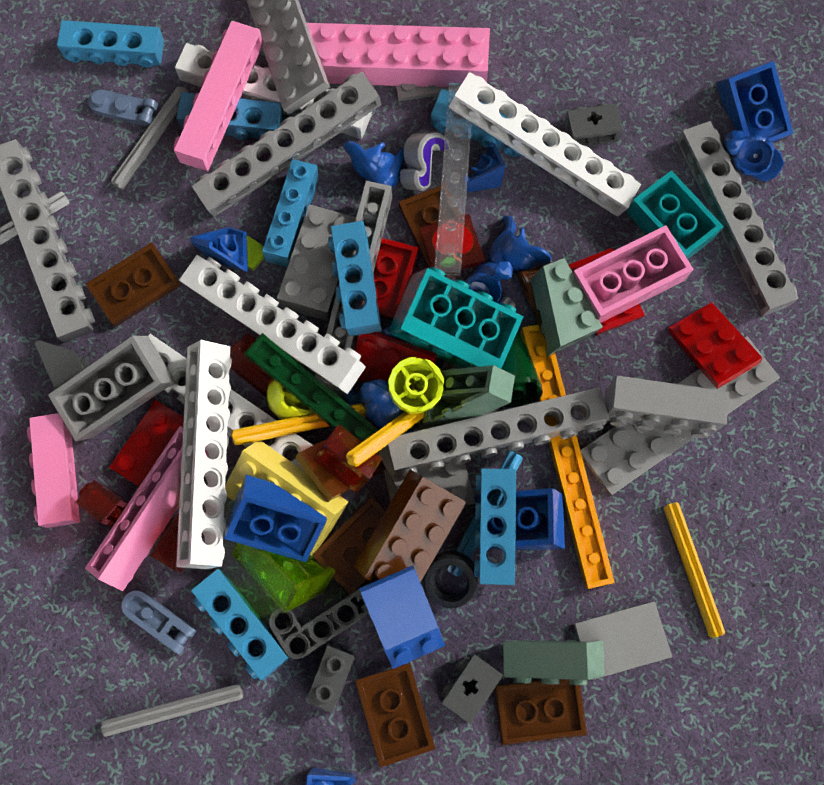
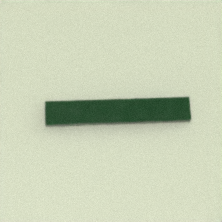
M263 333L244 353L245 357L354 447L379 431V429ZM379 451L375 453L373 456H371L369 459L373 460L379 453Z

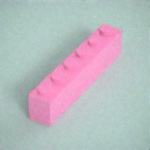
M231 21L228 30H224L220 48L213 54L212 66L209 72L207 71L204 74L200 93H197L194 97L192 111L184 119V129L180 137L178 136L174 142V152L180 163L207 172L210 169L262 48L263 41L260 29L235 21Z
M180 426L85 567L97 579L121 591H124L127 584L132 580L144 558L147 557L150 549L164 531L165 526L179 508L183 427ZM205 449V454L209 458L208 452Z

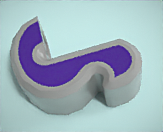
M419 132L412 134L406 140L404 159L407 169H402L400 172V181L405 189L425 191L431 185L432 151H450L449 142L445 136L435 132Z

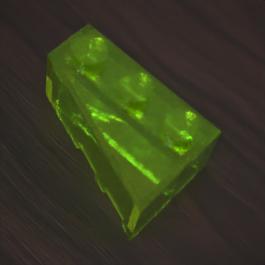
M236 543L232 552V556L284 613L321 595L326 590L336 571L330 566L325 569L312 560L313 555H309L307 561L303 562L240 543Z

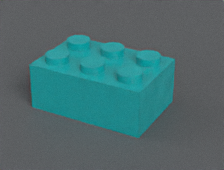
M672 170L634 198L626 212L646 235L666 225L687 260L711 242L724 227Z

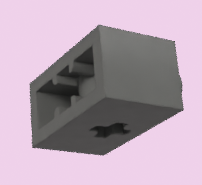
M602 103L589 108L576 107L567 111L564 120L566 133L582 146L618 142L623 131L617 104L608 105Z
M328 645L306 702L333 713L337 707L356 655Z
M472 654L470 658L465 656L456 669L460 674L454 682L449 680L440 693L444 697L441 703L469 724L473 722L503 674L475 654ZM472 679L476 680L474 682V687L477 688L474 693L469 691L465 695L463 693L465 691V687L462 685L465 680L468 682Z

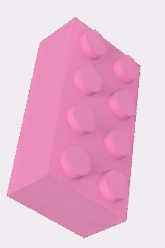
M665 225L574 270L573 274L600 323L685 281L694 269Z

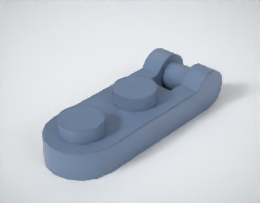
M96 90L88 97V105L95 114L149 127L152 123L153 112H156L159 106L155 100L150 98L140 99L107 90ZM138 109H143L142 113L137 114Z
M143 591L129 592L122 600L121 608L126 617L177 654H181L189 637L192 638L197 632L196 628ZM175 626L180 632L175 638H172L168 633Z

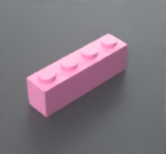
M59 413L29 418L30 427L27 428V436L32 444L29 462L32 469H34V479L31 482L33 494L36 496L37 504L34 507L35 521L38 523V526L45 528L80 523L72 435Z

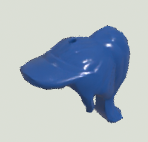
M737 130L726 134L724 139L725 148L732 155L736 170H739L743 175H749L760 181L767 182L774 179L781 172L784 160L781 152L773 146L771 140L759 134L747 136L743 131Z
M352 140L343 143L342 146L351 158L357 174L367 181L389 185L392 189L395 188L400 179V172L404 161V147L393 156L391 153L381 152V149L385 147L384 142L374 147H368L366 150Z
M503 216L502 222L505 224V229L495 239L489 249V262L498 265L500 262L509 261L513 270L518 272L552 263V258L548 251L542 247L530 246L528 244L524 228L519 230L518 236L514 234L517 226L512 216Z
M509 261L500 262L498 265L491 262L478 265L472 275L464 282L469 285L470 290L476 293L478 291L485 292L493 297L492 301L501 305L502 288L499 280L512 278L513 267Z
M383 379L364 383L359 392L351 390L348 394L345 393L346 403L350 406L363 404L368 420H371L373 425L379 430L405 412L393 403L388 392V382ZM416 424L409 428L407 431H405L403 434L414 432L416 429Z

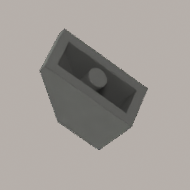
M40 340L35 342V346L55 389L90 366L86 357L81 358L72 350Z

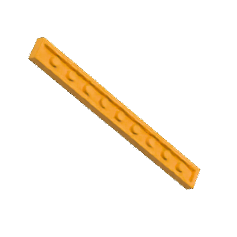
M539 325L522 327L520 330L521 335L525 339L542 384L543 393L541 398L537 399L538 402L565 396L566 393L556 355L553 354L547 357L545 350L547 342ZM551 416L544 418L548 426H557L555 418ZM561 436L550 438L551 441L548 443L560 491L563 494V503L585 590L613 584L615 582L577 436L567 439H561Z

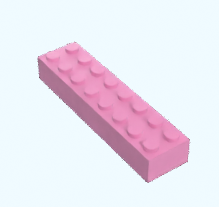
M307 23L329 84H344L347 77L352 74H359L362 71L371 85L401 86V84H416V87L435 85L436 87L460 88L469 72L475 76L482 77L487 83L490 28Z

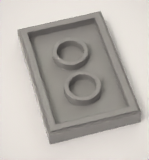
M655 601L574 624L578 641L603 640L605 675L601 677L672 657Z

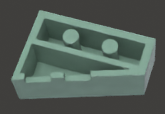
M565 258L543 266L531 278L537 310H540L542 319L541 331L545 333L547 348L545 349L547 357L588 339L603 328Z
M494 365L442 370L441 373L444 378L443 394L439 402L432 409L425 411L423 423L431 427H437L482 416L511 403L515 376Z
M603 640L503 641L504 677H514V683H531V678H541L542 684H559V679H569L570 685H587V680L605 675Z

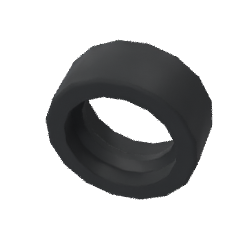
M445 551L436 555L424 576V588L428 597L437 605L445 608H458L466 605L473 598L478 584V577H475L474 562L467 555L457 551ZM444 565H454L461 568L467 575L468 583L466 588L459 593L442 591L435 583L436 571Z

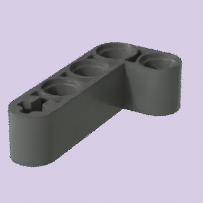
M358 589L304 626H302L296 614L286 608L275 610L269 618V625L285 653L293 659H301L368 616L369 611L366 604H364L361 608L365 612L360 615L358 607L351 602L354 598H357L358 603L364 600ZM344 606H350L354 611L353 619L349 622H343L339 618V611ZM286 613L290 616L291 623L287 629L282 630L277 626V618L280 614ZM322 621L327 622L330 627V632L325 638H320L315 633L316 625ZM297 637L302 638L306 644L305 650L301 654L294 653L291 648L292 641Z

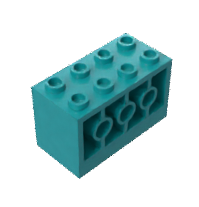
M430 267V269L426 268L412 275L387 333L411 345L436 353L438 358L459 368L494 365L501 369L524 316L516 313L517 309L505 303L500 305L492 301L493 297L481 291L476 293L469 289L467 283L458 279L453 281L445 277V272Z

